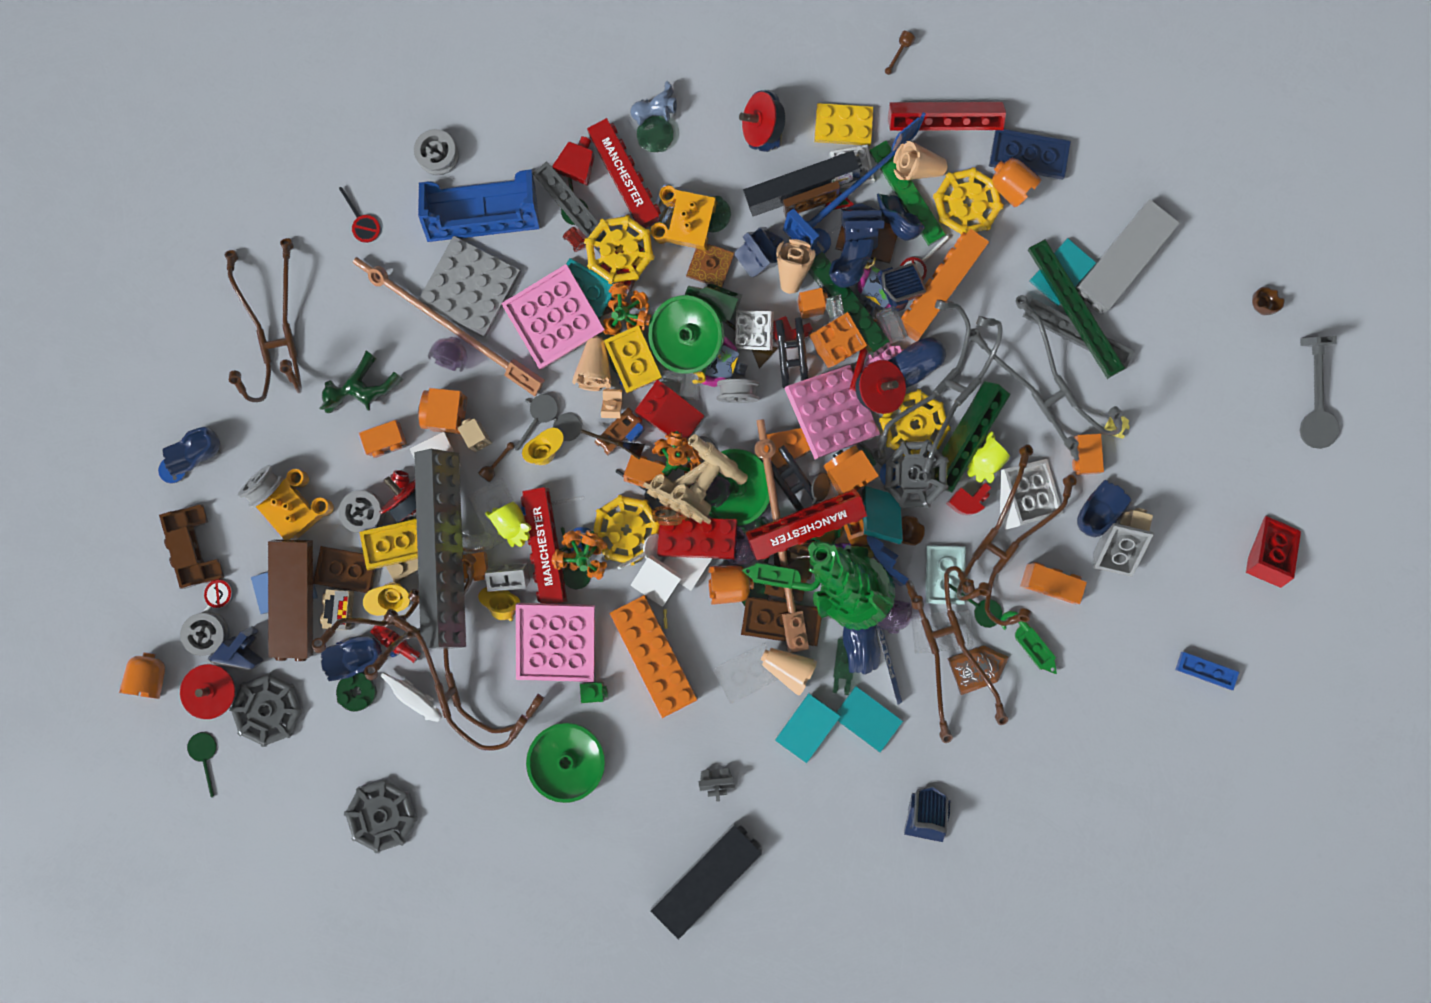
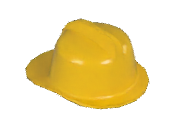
M558 428L544 430L525 444L522 449L523 459L526 462L535 463V465L540 466L549 464L554 459L555 452L563 443V433Z
M389 582L384 586L369 590L363 598V606L367 612L376 616L385 615L388 609L399 612L408 607L410 602L408 598L409 593L400 584Z
M487 587L483 588L478 594L479 602L490 610L491 615L495 619H507L509 621L514 619L516 603H520V599L508 590L488 592Z

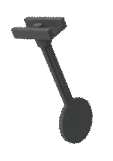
M1337 336L1300 338L1301 346L1312 347V355H1314V412L1304 417L1299 430L1301 439L1311 448L1322 449L1329 447L1335 442L1339 434L1337 419L1334 415L1324 411L1323 354H1325V346L1337 344Z

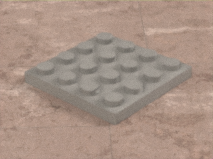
M453 236L418 300L440 315L486 337L502 308L501 303L508 297L521 271Z

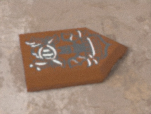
M984 645L969 650L992 684L997 683L1009 657ZM964 653L947 658L961 695L988 686Z

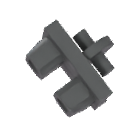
M729 768L719 769L720 779H712L711 770L701 771V781H698L700 791L712 790L708 791V797L716 796V802H719L720 796L727 795L726 788H735L734 777H732Z

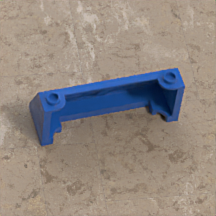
M532 169L517 172L514 181L440 189V186L435 182H419L418 217L427 242L451 240L453 236L460 239L540 229Z

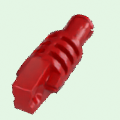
M375 625L370 631L386 648L401 637L392 629L384 626ZM407 640L401 642L392 651L398 655L402 654L412 663H415L417 659L411 654L418 658L421 655L420 652L408 645Z

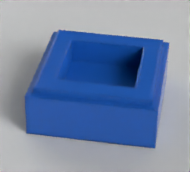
M637 423L626 435V439L630 443H634L644 432V427Z

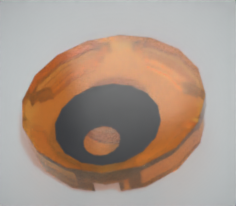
M664 505L652 511V520L654 522L658 521L661 525H678L682 523V520L688 521L690 519L681 512L678 513Z

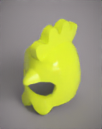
M993 431L988 433L985 445L977 450L967 467L969 468L967 471L968 476L973 477L976 475V480L980 483L985 479L988 483H992L995 478L994 473L999 471L1010 458L1008 452L995 440Z
M514 501L501 508H493L492 512H485V515L497 529V534L507 539L511 547L516 545L522 547L525 545V541L530 539L528 531L531 530V526L525 523L524 515Z

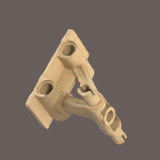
M694 434L689 438L688 444L696 449L699 456L705 461L674 482L659 474L650 484L645 482L643 486L648 489L647 493L658 498L659 502L664 506L670 507L678 513L681 512L686 517L692 518L700 524L702 521L710 524L711 520L707 516L711 511V505L704 498L707 495V489L718 472L725 477H731L740 485L747 481L748 476L738 469L736 462L721 453L711 442H705L698 435Z

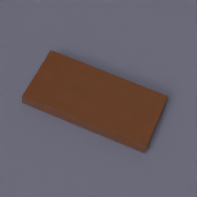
M748 596L745 603L741 635L787 642L782 614L788 613L787 602ZM795 604L796 611H803L808 645L818 646L822 618L818 614L817 607Z

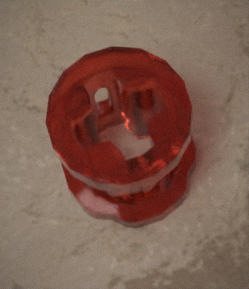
M571 227L562 237L572 245L574 252H578L586 245L584 244L585 239L578 234L576 227Z

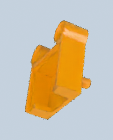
M664 186L660 190L659 196L663 204L667 207H674L669 230L663 223H656L652 226L651 235L654 240L659 244L668 242L707 250V233L712 213H715L716 198L675 190L672 186ZM668 193H673L674 196L672 199H665V196ZM659 230H665L662 237L656 236Z
M298 469L290 470L278 488L266 500L256 506L281 537L286 540L299 539L321 518L330 515L334 509L333 503L328 499L316 498L311 505L306 501L296 487H305L309 483V476L306 472ZM300 474L301 480L296 483L295 476ZM322 502H325L326 508L321 512L319 506Z

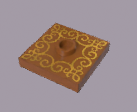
M708 243L707 250L695 249L686 277L708 285L712 283L723 287L734 252Z

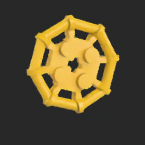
M976 167L945 174V179L937 192L933 194L940 224L943 223L960 234L963 232L967 234L970 228L975 232L989 231L997 215L1004 207L999 192L993 186L992 179L976 170ZM969 177L966 183L958 184L956 181L957 179ZM974 178L983 182L986 186L982 188L980 184L974 183ZM949 185H951L954 189L950 196L944 195ZM989 190L991 191L993 202H988L986 192ZM966 198H969L973 202L971 203V206H968L967 204H964L963 201H965ZM943 202H948L950 212L946 213ZM986 208L992 210L987 219L982 216ZM952 216L958 217L960 221H962V225L958 224L950 218ZM975 220L979 222V224L967 226V222Z
M630 215L600 219L593 232L584 240L588 257L587 267L606 279L609 284L639 280V276L655 257L652 251L651 231L630 218ZM623 225L622 230L615 229L610 231L609 229L610 226ZM631 227L636 232H638L639 235L634 237L632 234L627 232L628 228ZM604 230L606 236L601 242L595 241ZM638 242H644L645 252H639ZM623 246L624 253L619 252L616 254L615 247ZM594 248H600L601 258L595 259ZM638 258L643 259L636 269L632 267ZM605 263L612 268L611 272L609 273L600 265ZM629 269L630 273L616 275L617 270Z
M917 389V391L906 393L903 402L915 399L916 404L929 395L923 393L921 389ZM933 399L927 403L933 406L931 410L921 406L895 422V430L898 435L893 438L889 428L886 447L896 451L900 444L896 443L899 439L906 440L907 442L931 440L930 437L934 430L940 431L946 419L944 403ZM902 403L899 407V409L901 410L900 413L908 409L909 407H904ZM936 411L940 424H936L933 419V413ZM893 412L883 414L882 418H879L883 431L886 424L892 419L890 417ZM918 420L920 428L912 429L910 421ZM949 424L938 443L937 449L940 448L947 433L951 431ZM911 449V454H920L921 449Z
M620 494L617 498L600 509L597 508L595 511L597 514L593 531L601 539L607 536L613 544L610 550L608 547L602 550L605 556L604 559L607 561L612 560L624 563L643 553L642 549L634 555L632 549L641 543L644 544L647 528H652L651 534H659L660 521L646 499L640 500ZM624 504L636 506L638 509L636 512L627 511ZM619 505L621 511L610 517L607 513ZM643 510L651 521L650 523L645 524L640 514ZM603 518L609 520L606 532H601ZM629 525L632 532L625 536L621 528ZM617 548L628 550V556L616 554L615 551ZM642 558L631 563V566L635 565V563L641 560Z

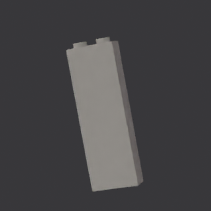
M1152 200L1146 202L1076 287L1083 301L1089 302L1096 312L1106 313L1180 223Z

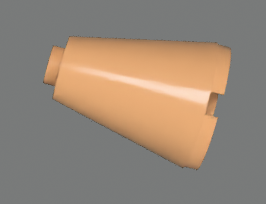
M906 141V144L902 143L895 153L894 163H896V169H894V173L900 180L941 177L948 168L945 158L912 141Z
M791 239L789 243L784 244V242H781L777 247L776 255L780 286L788 294L799 291L815 259V251H812L811 245L805 241Z
M600 336L590 338L586 342L574 373L572 383L574 385L578 383V387L581 389L600 391V388L605 387V389H609L611 387L607 347Z
M770 648L769 651L765 650L760 659L763 661L762 665L799 696L805 689V684L808 679L810 680L817 665V661L774 648Z

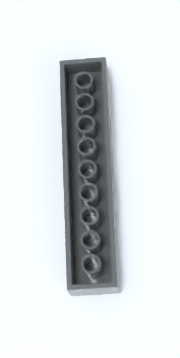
M431 448L414 452L420 634L428 649L466 647L459 453Z

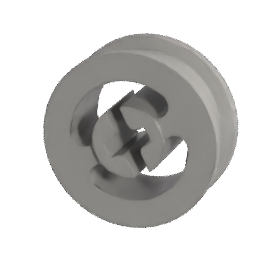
M439 129L425 131L417 138L414 145L416 160L429 174H446L458 162V148L452 137L445 131ZM430 145L431 148L436 152L440 151L441 155L445 157V159L443 160L438 153H433L431 149L428 148V146Z
M726 379L717 382V386L720 387V395L717 396L718 401L728 403H753L759 401V397L756 396V388L759 387V382Z
M270 465L265 466L244 484L238 496L240 498L245 497L249 501V506L254 508L266 500L278 488L283 478L280 475L276 476L272 472Z
M362 490L353 491L347 494L340 503V521L345 528L355 533L378 528L385 518V513L381 514L379 512L384 504L374 493ZM366 498L372 503L374 515L372 509H367L370 505L361 503V499ZM361 508L366 509L363 511V516L358 515L361 513ZM351 515H357L354 519L363 521V525L358 526L355 524Z
M202 612L190 616L183 623L180 637L183 646L190 653L206 656L214 653L222 642L228 640L229 627L224 618L219 614ZM200 620H206L213 624L211 626H208V624L196 626ZM212 640L214 642L210 647H203L197 643L200 641L206 643Z

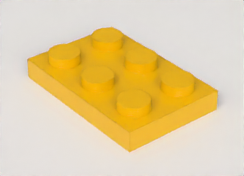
M817 103L814 142L870 146L873 107Z
M639 325L603 340L627 394L662 379Z
M417 519L359 532L367 570L418 559Z

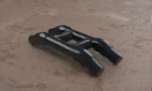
M802 317L795 318L797 340L785 341L783 320L775 321L783 388L790 385L788 367L799 366L801 381L808 379ZM798 347L799 359L787 360L786 348Z
M783 445L778 450L789 467L780 473L771 461L773 475L798 512L803 510L804 507L795 494L805 488L813 500L812 484L785 445ZM795 473L800 482L790 488L785 479Z

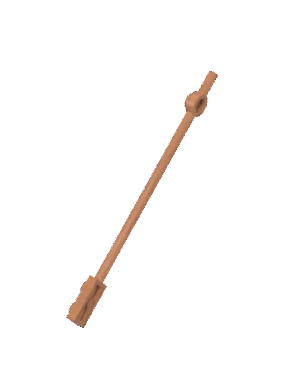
M358 257L353 260V264L368 273V278L373 285H385L505 368L504 376L533 396L539 394L545 381L543 378L515 359L511 360L510 363L388 279L386 270L381 266L372 268Z
M761 419L756 420L760 440L755 445V453L759 458L763 459L773 521L780 519L771 457L774 455L776 447L773 441L767 439L765 421ZM765 445L769 447L768 452L764 451ZM786 551L778 552L780 565L789 567ZM784 588L788 613L782 614L788 652L794 653L807 650L809 646L803 611H796L793 590Z

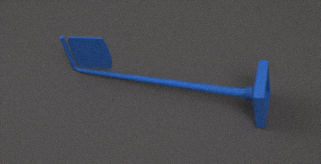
M923 112L920 118L918 117L898 133L890 154L810 221H805L794 208L789 211L783 231L791 239L805 241L811 245L812 251L815 250L819 235L814 231L813 227L891 159L902 143L906 144V141H911L917 135L926 113Z

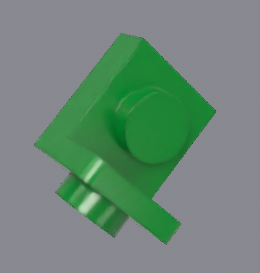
M603 682L580 684L581 704L604 702L605 698L608 697L607 686H604Z

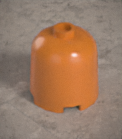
M1016 158L1008 159L1006 162L1000 161L995 166L994 170L996 172L992 177L994 188L1013 207L1019 206L1028 197L1026 193L1031 188L1035 189L1042 180Z
M709 566V573H711V580H709V596L712 598L711 605L742 602L748 598L750 589L754 588L753 579L749 578L742 571L744 567Z
M143 652L142 656L132 657L126 665L119 693L138 696L139 692H141V697L160 699L165 674L164 663L156 659L155 654Z

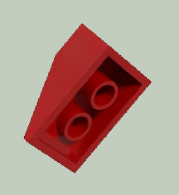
M656 380L635 409L638 416L665 435L671 434L672 431H678L687 440L705 416L659 380Z
M1265 516L1248 556L1246 573L1279 588L1293 580L1301 531Z

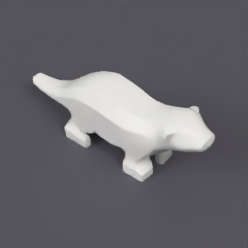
M385 672L381 674V677L391 686L396 697L413 710L424 715L425 720L439 722L442 719L440 710L433 703L434 698L429 694H423L407 679L402 681Z

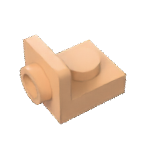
M603 389L601 418H620L623 406L622 390Z

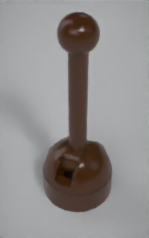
M905 30L902 31L899 37L901 46L889 67L885 69L887 75L892 73V68L904 47L911 46L915 41L916 37L912 33Z
M509 442L507 448L492 466L483 467L478 474L490 483L495 476L494 468L508 451L515 447L514 443Z

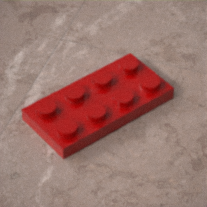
M660 517L657 555L659 557L735 559L738 521L737 519H710V524L704 521L700 524L692 518Z

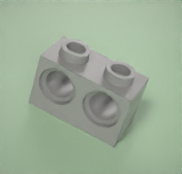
M528 563L489 566L485 572L487 591L525 589L530 582Z

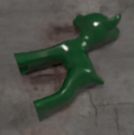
M366 350L358 367L342 387H337L331 380L325 382V388L322 391L323 404L319 409L324 410L325 413H332L346 396L351 395L364 404L367 411H369L370 404L379 396L387 395L404 379L396 372H393L383 384L367 387L362 382V379L377 358Z

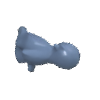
M665 82L664 91L655 96L651 102H648V99H642L632 105L630 110L631 117L637 121L638 125L641 126L646 119L653 115L664 116L666 122H669L670 113H675L677 108L676 98L671 97L674 90L670 82Z

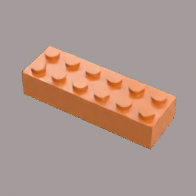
M971 228L967 234L965 232L961 234L954 245L955 248L952 247L944 260L932 275L934 279L929 278L926 282L925 294L916 297L910 305L912 309H907L899 320L901 324L899 330L916 342L920 339L940 311V309L935 308L936 300L947 301L989 241Z
M646 595L609 613L662 718L698 700Z

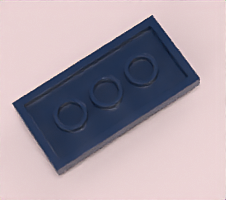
M1006 129L995 130L989 167L995 168L1000 161L1006 162L1008 159L1016 158L1036 175L1063 180L1065 178L1071 141Z

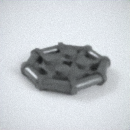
M905 440L901 442L899 448L889 459L884 462L886 464L884 489L893 496L903 509L906 507L929 508L932 502L948 488L947 463L949 460L937 448L934 453L936 460L933 461L930 470V481L920 482L911 475L915 472V469H917V472L922 471L926 455L930 452L933 445L931 440L913 442ZM911 449H921L920 454H911ZM903 454L905 455L902 462L895 463ZM936 467H939V481L935 480ZM893 468H896V480L893 481ZM932 484L935 485V486H937V487L927 496V494H926L925 492H926L927 490L931 489ZM898 485L903 488V495L896 489ZM919 494L920 499H910V495Z
M266 673L262 677L241 683V688L232 707L229 708L238 730L237 734L240 737L243 736L260 744L261 747H266L268 744L284 738H290L300 714L303 713L294 690L295 686L273 677L271 673ZM263 684L262 691L253 692L252 688ZM271 684L282 689V691L278 694L270 690ZM248 695L249 699L245 707L241 706L245 696ZM288 695L292 708L287 709V703L283 699L284 696ZM269 706L270 713L263 715L261 708ZM240 712H244L247 715L248 723L244 725ZM286 714H291L285 727L282 721ZM254 727L260 730V735L250 731V728ZM277 727L280 731L268 736L267 730Z
M387 779L356 788V793L347 810L344 811V816L347 818L352 835L351 840L368 847L378 854L380 851L398 845L403 846L418 818L413 809L409 795L410 792L388 782ZM379 790V796L370 799L367 793ZM386 790L399 797L394 800L391 797L385 796ZM362 799L365 802L364 807L360 812L355 811ZM402 801L407 815H401L398 804ZM378 811L385 814L384 821L382 822L380 819H376ZM355 817L360 819L362 826L360 831L358 830ZM400 821H404L406 823L399 834L396 828L399 826ZM365 832L370 833L375 837V841H372L362 835ZM389 834L392 835L393 839L381 842V837Z

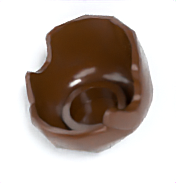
M1261 287L1252 296L1253 307L1261 315H1273L1284 307L1285 300L1284 298H1279L1278 290Z
M914 516L901 517L903 535L901 543L912 546L921 543L925 535L924 525L920 524L918 518Z

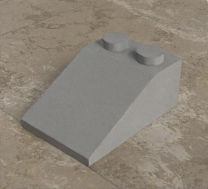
M1114 523L1097 543L1093 552L1094 568L1133 577L1153 537V532Z

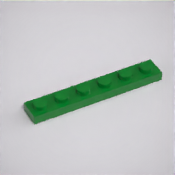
M885 140L870 149L869 152L876 164H878L892 150ZM893 156L880 170L907 213L916 215L925 226L921 235L927 245L930 246L945 237L946 234L912 180H900L896 177L894 173L896 163H894Z

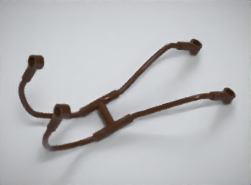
M290 238L280 241L284 258L282 326L285 338L266 341L264 329H262L260 322L234 280L233 271L235 269V262L238 260L236 252L229 250L224 254L227 260L229 281L257 327L256 333L263 361L266 364V378L261 397L253 398L247 394L241 380L242 375L239 371L229 372L228 380L236 386L239 393L247 401L254 403L264 401L268 394L271 379L270 363L272 362L269 349L286 345L292 362L287 359L280 362V371L286 374L296 392L302 393L300 372L296 358L298 356L291 327L287 320L290 252L294 247Z
M1028 444L1019 449L1021 455L1019 472L996 526L991 529L972 554L973 557L964 571L968 577L975 561L988 549L1000 557L993 568L989 582H981L978 588L965 596H962L961 581L957 588V598L961 601L974 599L980 595L986 596L985 612L993 622L1001 626L1014 625L1020 621L1028 622L1030 621L1031 611L1022 608L1018 614L1006 621L999 620L991 613V592L996 574L1009 561L1022 540L1044 526L1066 507L1071 496L1072 487L1077 483L1073 475L1063 478L1065 487L1062 504L1049 516L1018 537L1015 542L1013 541L1006 551L992 544L991 542L999 533L998 530L1020 484L1029 456L1033 454V448Z
M469 553L462 559L469 575L464 586V595L473 581L474 563L476 562V558ZM414 602L407 613L399 617L406 621L419 603ZM342 618L337 620L332 627H329L320 638L314 639L312 647L316 653L325 651L326 643L335 634V630L339 625L343 623H362L384 627L394 625L402 630L404 629L395 623L387 622L385 619L377 621L363 618ZM412 626L413 628H415V629H416L417 631H419V633H420V628H416V627ZM404 630L406 631L404 635L394 641L372 665L365 667L366 678L368 680L376 679L379 669L386 662L389 654L401 642L416 636L410 631Z
M951 566L944 573L945 600L951 626L932 631L929 619L926 618L924 613L923 597L917 594L912 581H906L912 608L920 613L924 632L931 652L935 656L939 725L941 729L939 736L943 743L951 742L953 736L944 718L940 651L936 638L954 633L958 646H960L963 653L981 675L996 699L995 719L997 723L1005 725L1008 722V717L1004 712L1003 703L997 690L965 647L966 643L956 614L952 610L949 590L950 572L956 571L958 573L963 592L971 593L975 590L974 581L968 579L965 572L958 566Z
M412 589L408 595L409 600L419 603V591ZM388 609L384 615V619L387 622L395 623L417 637L435 681L434 686L444 718L461 737L476 748L494 751L509 746L517 738L529 718L534 715L545 697L538 693L526 711V716L522 714L514 725L495 729L481 723L461 707L454 676L449 668L448 649H443L445 677L449 688L445 692L436 673L427 645L419 631L399 617L398 613L393 609ZM452 697L453 705L459 713L478 727L490 733L511 731L510 737L506 742L499 745L486 746L479 744L464 733L451 719L448 700Z

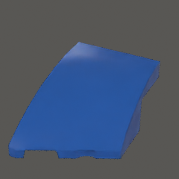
M868 535L867 541L880 564L891 575L895 583L899 586L906 585V581L909 578L893 569L899 555L883 546L884 543L875 537Z

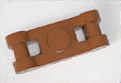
M628 407L621 414V417L617 418L600 436L606 438L610 436L614 441L622 442L636 424H641L643 420L640 417H636ZM625 419L631 422L628 427L623 423ZM596 439L594 442L597 446H601L604 449V453L607 456L617 447V445L609 444L600 439Z

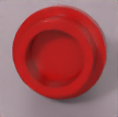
M394 470L393 474L390 475L391 479L401 489L409 483L410 479L407 472Z

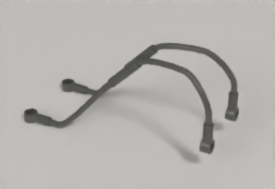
M1020 295L1016 298L1017 307L1024 309L1029 316L1036 320L1044 341L1054 380L1059 386L1060 391L1044 401L1038 390H1035L1031 384L996 354L993 359L1032 392L1031 395L1048 421L1053 424L1071 456L1074 457L1075 461H1079L1077 449L1079 442L1073 436L1066 437L1049 407L1065 396L1070 405L1101 433L1109 436L1117 435L1121 432L1123 412L1117 406L1109 410L1108 415L1113 419L1114 425L1117 427L1116 430L1109 431L1104 429L1079 407L1076 398L1061 375H1058L1042 320L1028 303L1027 297ZM972 328L970 340L976 342L981 349H984L990 355L992 350L981 337L979 330Z
M940 299L936 300L935 308L944 311L946 309H957L966 325L964 344L958 364L933 390L932 395L904 410L886 424L883 434L880 435L877 448H874L872 451L874 459H883L886 454L884 448L888 438L887 434L889 428L895 422L933 400L936 396H939L946 387L960 392L961 394L954 401L955 403L935 438L922 471H919L917 474V479L920 482L930 481V470L938 443L957 407L981 383V379L987 372L999 348L1003 332L1002 323L999 320L978 316L976 324L987 328L988 326L997 325L996 342L978 377L974 378L967 387L954 382L953 379L959 374L965 359L971 325L960 305Z

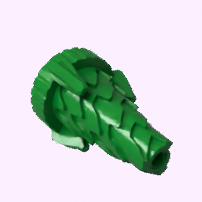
M812 542L809 545L808 551L810 564L813 566L812 571L814 572V577L822 586L820 591L813 594V602L817 606L818 614L821 618L829 616L842 627L860 630L877 625L878 622L887 616L894 604L895 584L886 569L877 560L868 556L867 548L847 545L842 549L826 542Z

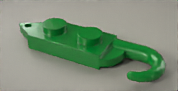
M756 562L755 565L742 570L755 583L804 591H813L820 585L816 578L811 584L801 582L799 571L789 567Z
M1008 611L1003 614L1001 620L1006 621L1007 618L1018 614V612ZM1018 622L1020 626L1015 632L1016 641L1039 670L1043 669L1057 674L1056 657L1027 622Z

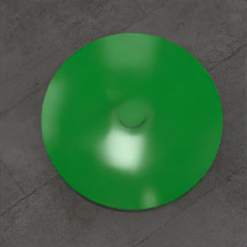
M692 295L676 296L666 300L654 312L649 325V343L656 359L667 369L677 373H695L710 366L719 356L724 343V327L720 315L706 300Z
M728 449L721 451L730 460L736 462L738 469L747 474L748 478L744 484L740 485L731 477H725L718 472L707 489V495L704 498L711 505V511L708 515L712 519H737V526L750 524L759 519L770 505L764 463L756 454L747 450Z
M574 723L555 724L539 733L531 743L526 758L527 774L533 787L547 799L560 803L575 802L592 793L600 783L605 770L604 750L598 738L587 728Z

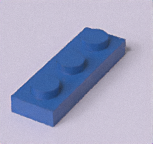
M1181 652L1175 668L1176 671L1229 690H1234L1239 675L1238 671L1185 652Z

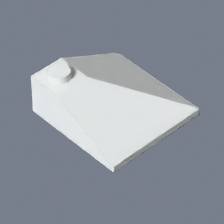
M1047 459L1027 463L1020 484L1003 520L1005 530L1043 520L1061 505ZM1019 466L1001 470L1000 512H1002L1019 472Z

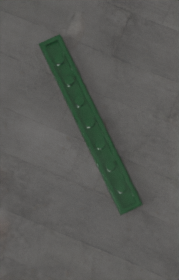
M1046 239L1029 247L1028 252L1105 377L1109 379L1125 369L1124 365Z

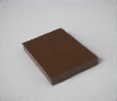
M838 181L784 199L783 212L785 218L793 208L799 214L834 201L839 196L840 185Z
M884 222V228H879L878 247L873 249L870 259L876 258L877 261L890 264L897 240V235L893 232L890 223ZM841 225L835 249L843 251L845 235L844 227Z
M320 546L313 584L367 593L369 590H372L376 569H366L363 553Z

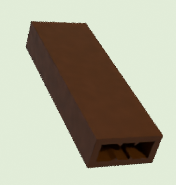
M273 539L268 541L269 658H275L276 661H286L287 658H295V661H306L313 655V540Z

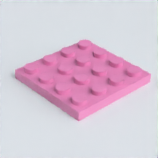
M567 264L501 303L539 369L545 368L605 330Z
M851 365L785 387L814 459L880 435L870 409L860 403L856 391L849 389L854 374Z
M516 603V680L594 682L595 605Z

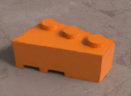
M802 428L767 434V439L773 441L776 447L771 461L777 469L788 464L778 450L781 446L785 445L795 460L811 452ZM765 445L764 451L768 452L769 447Z
M1038 562L1026 565L1020 587L1072 604L1081 603L1087 583L1081 580V576L1070 574L1069 576L1060 569H1050Z

